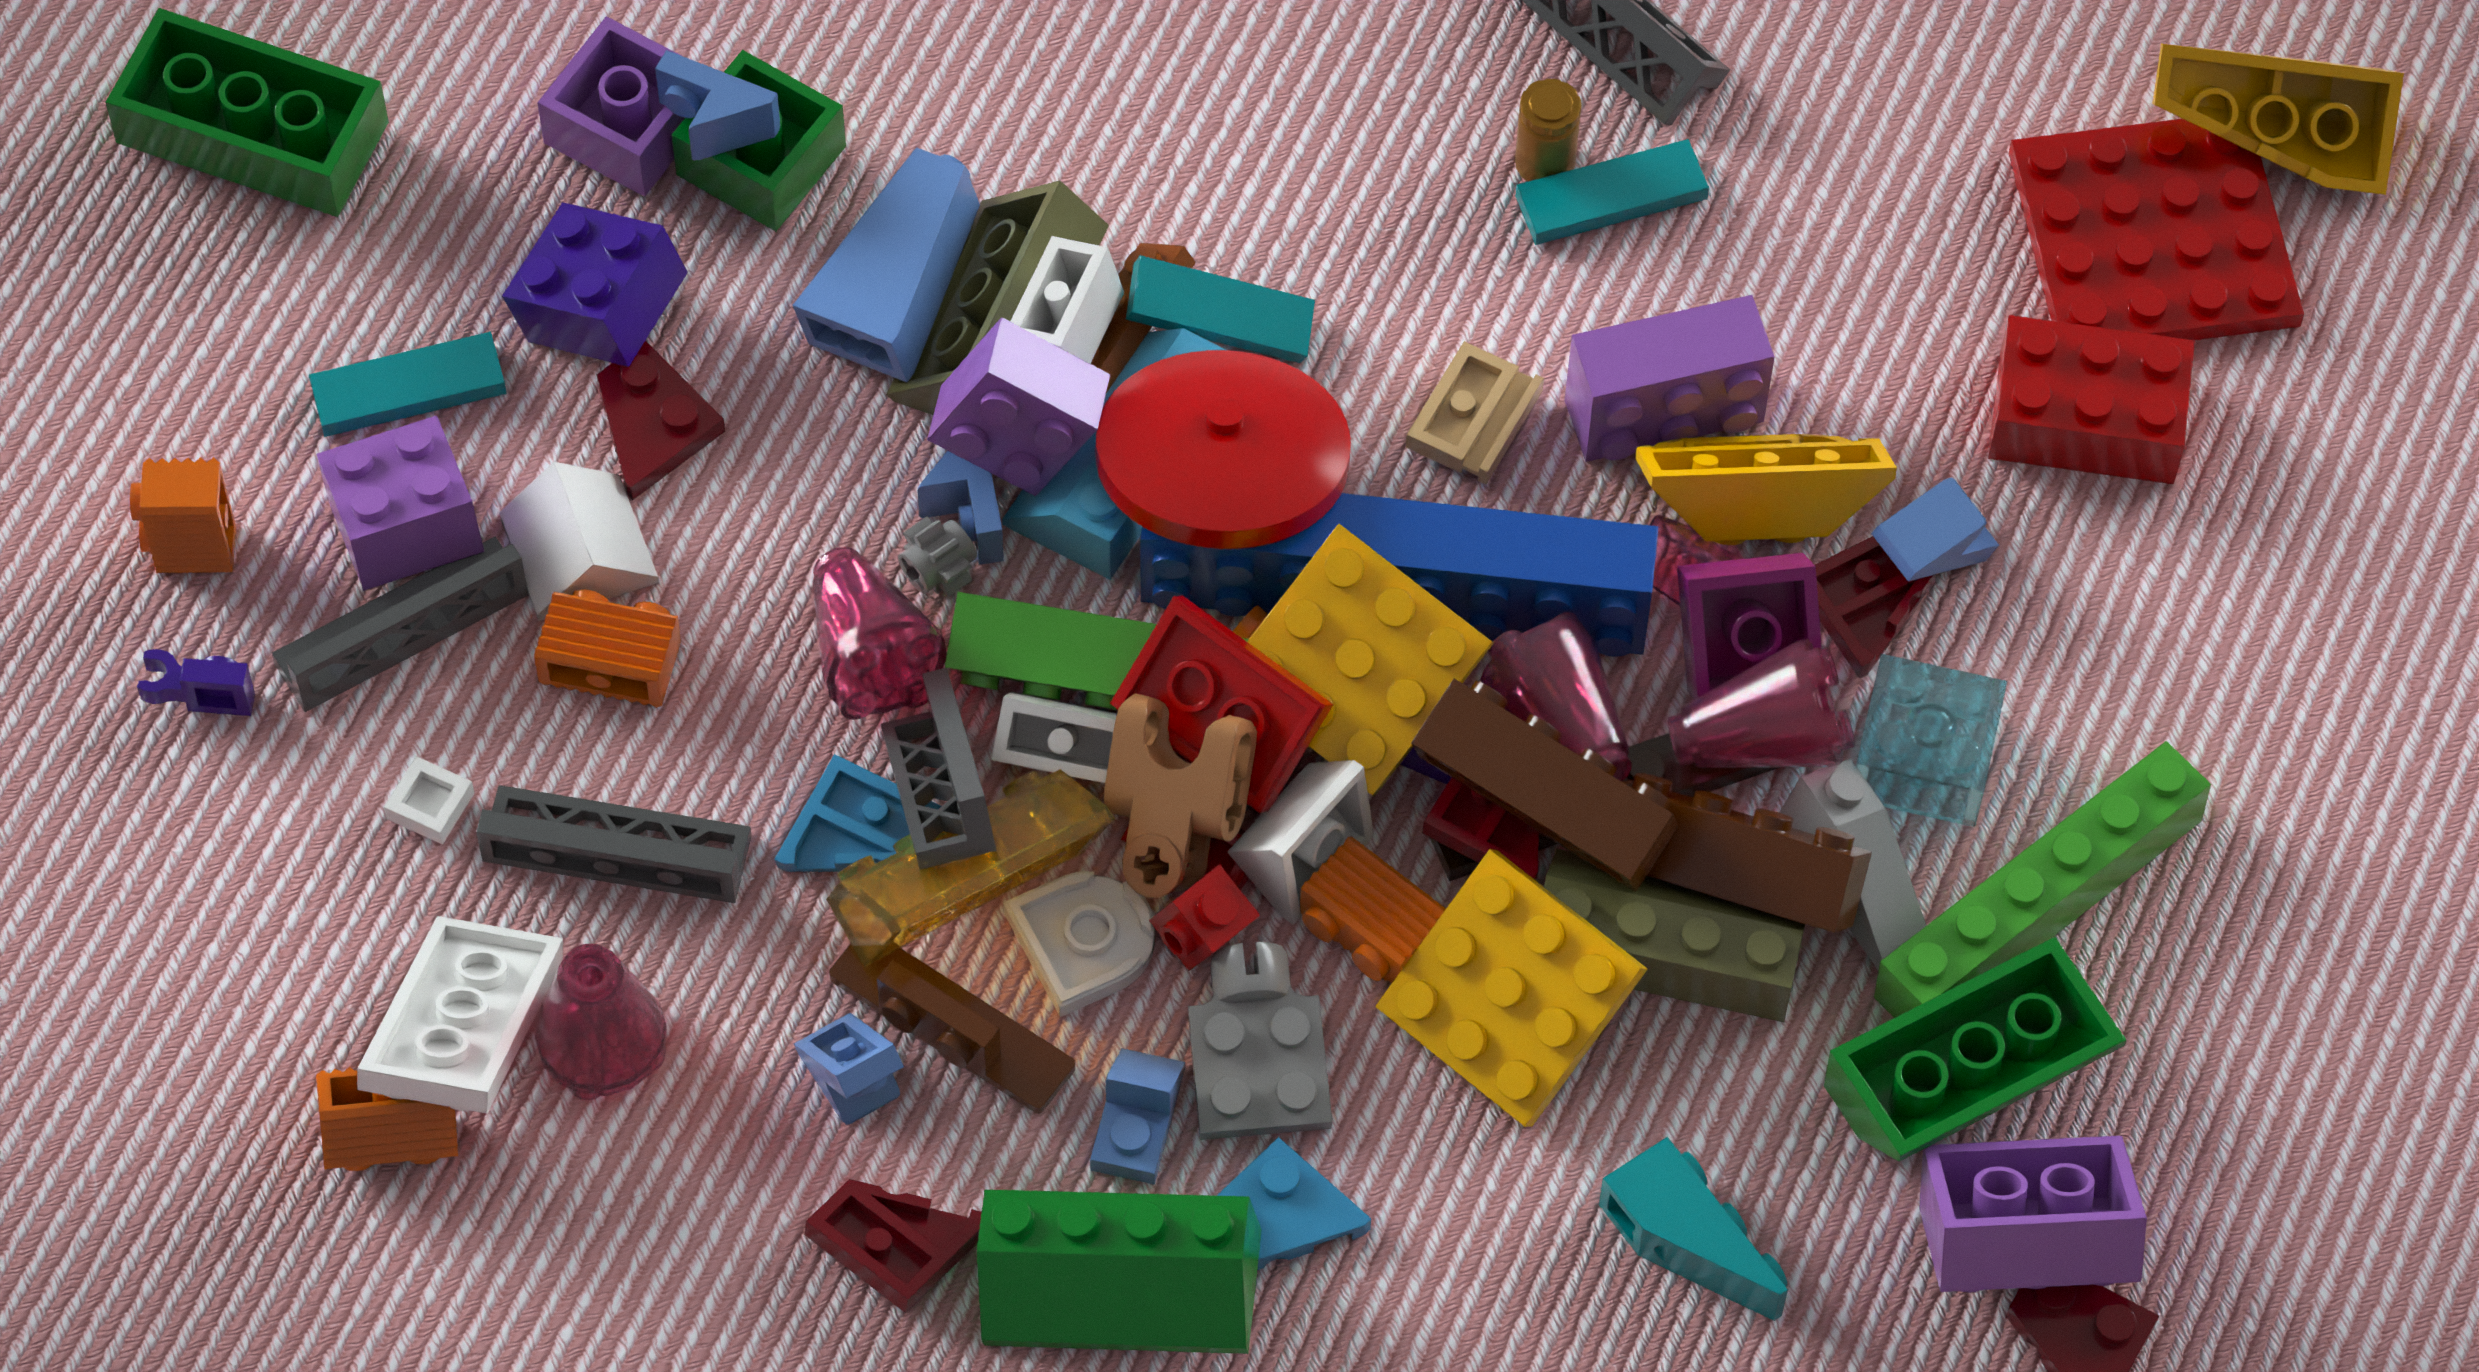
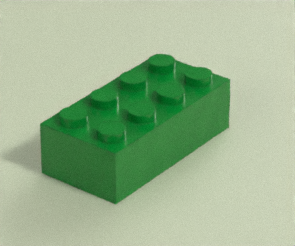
M158 8L105 102L117 144L338 217L389 123L381 81Z

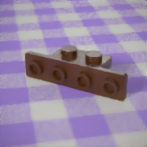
M863 928L829 970L832 983L882 1014L897 1029L905 1033H912L935 1048L950 1063L968 1069L1034 1113L1039 1114L1046 1109L1075 1071V1060L1071 1056L870 928Z

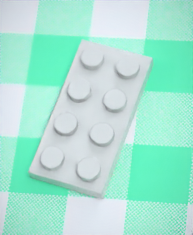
M437 916L357 1068V1090L382 1094L393 1099H409L448 1106L459 1111H475L488 1114L563 960V938Z

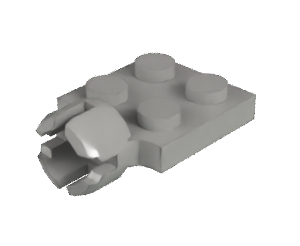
M1255 942L1257 956H1254L1255 974L1246 975L1243 943L1226 946L1217 950L1212 957L1210 967L1213 989L1211 1001L1203 1005L1188 1006L1200 1140L1332 1128L1319 995L1303 996L1294 992L1290 982L1288 956L1281 945L1269 942Z

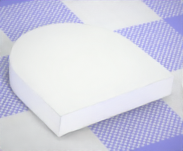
M1079 871L1059 877L1003 902V913L1060 1017L1128 987L1141 976L1152 958L1155 946V928L1149 922V919L1153 917L1152 910L1146 898L1136 893L1126 881L1122 883L1109 877L1094 875L1093 871Z

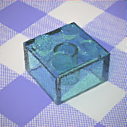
M1881 654L1856 767L1885 808L1975 827L1987 780L2007 681Z

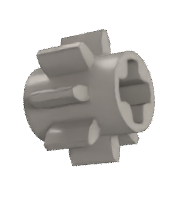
M927 516L903 532L908 543L904 545L905 551L898 555L899 564L908 580L918 591L926 594L934 589L937 594L943 591L949 597L972 581L967 570L972 568L970 563L977 559V552L970 537L957 522L948 520L942 525L940 520L932 522Z

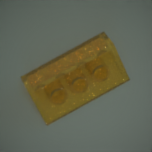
M1061 769L1040 779L1036 771H1032L1005 786L1002 791L1006 797L987 806L997 851L919 870L909 834L892 846L896 854L878 863H875L871 855L866 856L841 870L837 874L841 882L826 900L863 966L866 967L1081 855L1115 819L1109 807ZM943 831L931 842L959 835Z

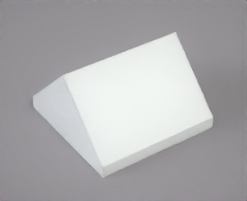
M553 462L499 512L509 543L514 545L522 558L528 594L538 621L544 620L548 614V607L554 592L572 595L576 590L586 589L595 591L610 599L659 583L657 572L619 474Z
M1354 760L1308 763L1277 797L1268 812L1262 813L1228 851V854L1277 912L1293 925L1302 916L1300 911V895L1304 882L1309 880L1312 874L1319 870L1322 863L1327 862L1330 855L1334 854L1337 848L1344 844L1347 837L1352 836L1365 846L1374 836L1364 766Z

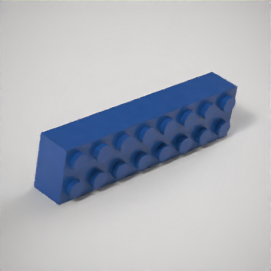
M1341 493L1334 506L1312 526L1287 539L1257 547L1242 549L1203 548L1172 541L1144 527L1141 530V602L1154 603L1163 609L1167 608L1173 596L1183 595L1199 608L1217 610L1228 616H1246L1257 605L1269 614L1335 527L1341 524L1493 643L1506 640L1532 643L1546 650H1559L1565 647L1591 649L1611 657H1620L1627 654H1644L1659 526Z

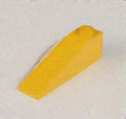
M2161 43L2152 104L2323 187L2386 195L2404 73L2363 66Z

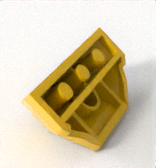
M1809 434L1678 438L1659 442L1654 446H1640L1636 449V460L1651 488L1706 542L1714 541L1722 545H1739L1745 540L1775 539L1785 543H1797L1809 537H1828L1895 480L1897 470L1896 465L1879 438H1858V441H1851L1840 436Z

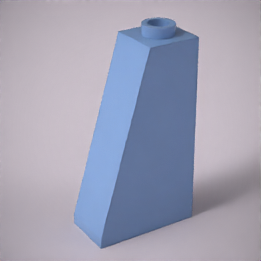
M917 147L914 149L792 305L809 345L908 382L915 372L980 206L970 179V173L962 162L950 155L938 156Z

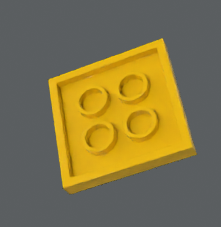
M1341 524L1335 527L1247 641L1334 704L1309 744V747L1329 762L1354 760L1364 766L1367 791L1374 797L1413 748L1412 740L1452 680L1455 678L1463 683L1494 644Z
M1489 849L1375 1007L1524 1127H1532L1648 969L1497 850Z

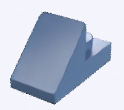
M668 50L665 51L655 68L659 103L665 105L678 116L684 118L694 117L689 126L691 156L694 161L774 138L781 128L778 96L773 91Z
M947 451L918 487L919 516L925 518L927 516L935 517L958 513L960 526L970 537L971 541H975L979 565L1004 561L1003 532L992 473Z
M1952 477L1934 486L1882 522L1871 533L1908 581L1985 562L1999 546L1985 527V517Z
M848 1013L794 1043L798 1055L839 1118L846 1125L852 1124L900 1096V1089L892 1073L904 1066L894 1044L852 1013Z
M1121 1048L1106 1077V1102L1090 1158V1171L1155 1185L1185 1071V1062Z

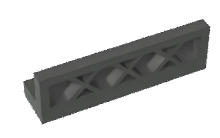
M1522 0L1663 124H1673L1699 87L1717 89L1730 71L1725 64L1650 0H1591L1593 24L1575 26L1567 19L1566 0H1552L1553 6L1546 0ZM1606 12L1615 20L1606 22ZM1626 28L1633 34L1635 61L1617 63L1609 56L1607 30ZM1594 32L1595 43L1585 33ZM1648 48L1658 57L1649 58ZM1668 64L1683 77V80L1667 102L1663 103L1652 93L1650 67ZM1636 69L1637 79L1633 77L1627 70Z
M495 536L483 542L484 552L435 567L272 652L276 668L303 711L307 712L528 596L522 558L514 545L510 544L503 548Z
M947 668L922 673L930 712L880 723L919 870L997 851L984 792ZM931 735L920 745L904 742ZM924 766L937 769L929 777L916 774ZM934 798L947 801L938 810L925 807ZM943 831L959 835L931 842Z
M498 785L492 811L482 809L476 831L482 862L729 903H736L752 837L750 826ZM510 807L536 811L542 819L508 813ZM552 814L560 815V817L555 819ZM582 820L597 821L601 823L604 829L575 824ZM615 825H621L624 827L618 830ZM645 830L662 832L668 840L641 836L639 834ZM678 835L687 836V837L684 838L683 840H681ZM712 840L733 844L732 850L702 846V844Z

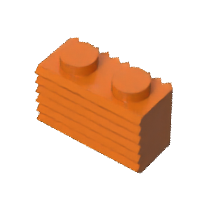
M201 457L195 462L189 458H186L183 462L174 458L169 463L163 458L156 463L151 458H148L142 465L141 482L131 483L130 513L133 521H139L141 552H151L156 573L232 572L236 524L220 462L214 457L208 462Z
M586 589L576 590L572 595L554 592L548 607V614L545 616V623L542 626L541 636L538 639V646L535 648L534 659L538 681L545 686L552 684L556 688L565 687L570 691L574 689L581 693L588 691L594 696L601 694L606 698L613 696L618 700L626 699L631 703L638 701L642 705L651 704L656 708L661 707L681 644L678 616L670 615L666 608L652 602H638L634 607L610 603L603 595Z
M1352 836L1347 837L1344 844L1339 846L1334 854L1330 855L1327 862L1322 863L1319 870L1314 872L1311 878L1304 882L1300 895L1302 920L1313 935L1327 943L1332 940L1339 942L1344 949L1350 950L1353 962L1367 977L1375 981H1380L1383 978L1391 984L1446 909Z
M350 1067L344 1072L334 1069L330 1074L324 1070L316 1074L324 1169L344 1168L349 1171H362L375 1164L405 1161L424 1165L433 1163L439 1158L458 1156L455 1109L409 1099H393L382 1094L357 1090V1071Z

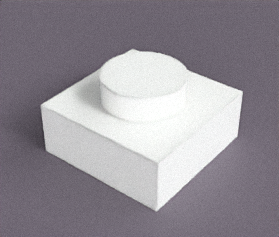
M415 756L384 805L386 819L443 845L474 795L473 783L464 777Z

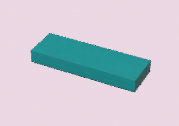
M1689 139L1517 184L1515 197L1534 244L1538 245L1707 200L1709 186Z
M1140 255L1133 265L1126 320L1165 330L1184 328L1209 341L1302 363L1308 356L1315 300Z
M491 332L309 374L324 437L507 394Z

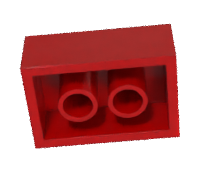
M2008 315L1999 356L1988 459L2174 484L2185 447L2195 340Z

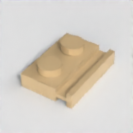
M1464 341L1407 433L1406 448L1460 473L1464 469L1477 475L1479 482L1487 484L1542 393L1544 378L1535 374L1534 378L1519 372V366Z

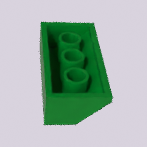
M2053 937L1830 1050L1824 1087L1859 1139L1900 1162L2124 1047L2126 1038L2056 937Z
M985 1189L977 1244L981 1340L984 1346L1248 1354L1262 1231L1250 1197Z

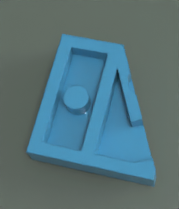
M835 754L774 859L777 867L785 872L920 871L897 785ZM930 801L925 807L938 810L942 806ZM938 835L934 840H932L931 842L936 841V840L938 839L939 835Z
M1279 1137L1217 1195L1250 1197L1262 1229L1257 1270L1265 1268L1269 1262L1276 1259L1291 1260L1313 1253L1314 1245L1350 1234L1352 1240L1362 1237L1371 1229V1218Z

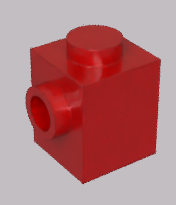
M1219 864L1149 919V922L1160 934L1167 948L1190 971L1258 918L1260 914Z

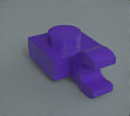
M152 649L144 652L143 661L146 671L165 673L162 679L155 682L147 680L138 681L137 689L140 699L144 702L162 704L168 701L186 702L188 711L241 716L252 715L255 691L247 663H238L224 656H209L204 660L183 658V664L180 666L175 657L167 651Z

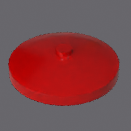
M1206 350L1175 355L1150 364L1134 373L1114 390L1102 409L1098 430L1096 431L1095 444L1096 467L1100 481L1110 499L1123 513L1145 529L1172 541L1214 549H1242L1267 545L1287 539L1312 526L1334 506L1340 497L1349 474L1351 451L1350 430L1347 420L1340 406L1323 386L1304 372L1284 362L1258 354L1230 350Z

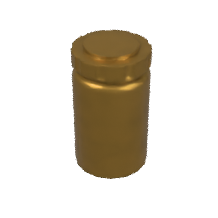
M1545 79L1533 82L1526 91H1523L1521 96L1515 164L1520 176L1526 181L1570 171L1575 167L1581 99L1576 93L1577 91L1570 84L1558 79Z

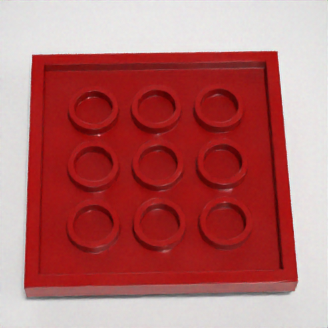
M2184 119L2011 140L2008 154L2051 321L2188 340H2202L2301 327L2304 311L2261 156Z

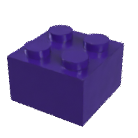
M562 202L502 297L528 342L629 367L688 271L663 225Z

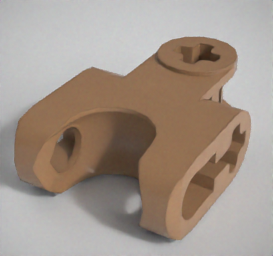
M1134 694L1126 699L1118 708L1104 788V804L1108 813L1130 818L1125 852L1122 858V871L1127 884L1136 893L1147 898H1159L1172 892L1186 891L1205 875L1208 866L1211 837L1231 841L1239 832L1246 811L1256 749L1257 730L1250 720L1229 715L1213 722L1206 729L1198 757L1190 764L1182 760L1173 751L1168 732L1169 710L1165 703L1149 696ZM1145 856V861L1141 862V858Z

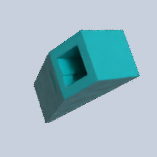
M1666 1137L1603 1178L1599 1206L1638 1256L1773 1321L1782 1316L1788 1292L1786 1288L1788 1282L1785 1273L1770 1254L1764 1253L1760 1255L1746 1237V1225L1737 1210L1728 1202L1720 1204L1706 1186L1708 1183L1706 1174L1692 1154L1687 1151L1681 1154L1671 1140Z

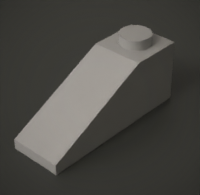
M1851 759L1801 776L1779 812L1794 819L1792 828L1815 834L1817 827L1846 832L1855 837L1853 846L1872 852L1854 925L1849 930L1877 970H1879V964L1882 959L1927 926L1887 810Z

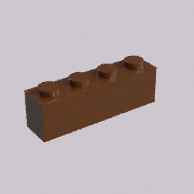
M1454 678L1411 742L1417 755L1636 892L1678 829L1674 814L1668 811L1672 802L1659 791L1643 782H1639L1635 789H1632L1616 779L1613 775L1617 768L1596 752L1584 748L1581 754L1578 755L1558 742L1563 735L1541 718L1530 714L1524 722L1504 709L1508 700L1488 685L1476 680L1472 687L1469 688Z
M1635 773L1633 780L1622 781L1632 789H1635L1639 782H1643L1659 791L1672 802L1668 811L1674 814L1678 829L1647 876L1833 933L1853 927L1872 855L1871 851L1853 846L1855 839L1853 835L1825 827H1817L1815 834L1792 828L1794 821L1792 817L1771 810L1756 809L1754 816L1731 810L1732 799L1711 792L1695 791L1694 798L1671 792L1673 782L1655 775Z

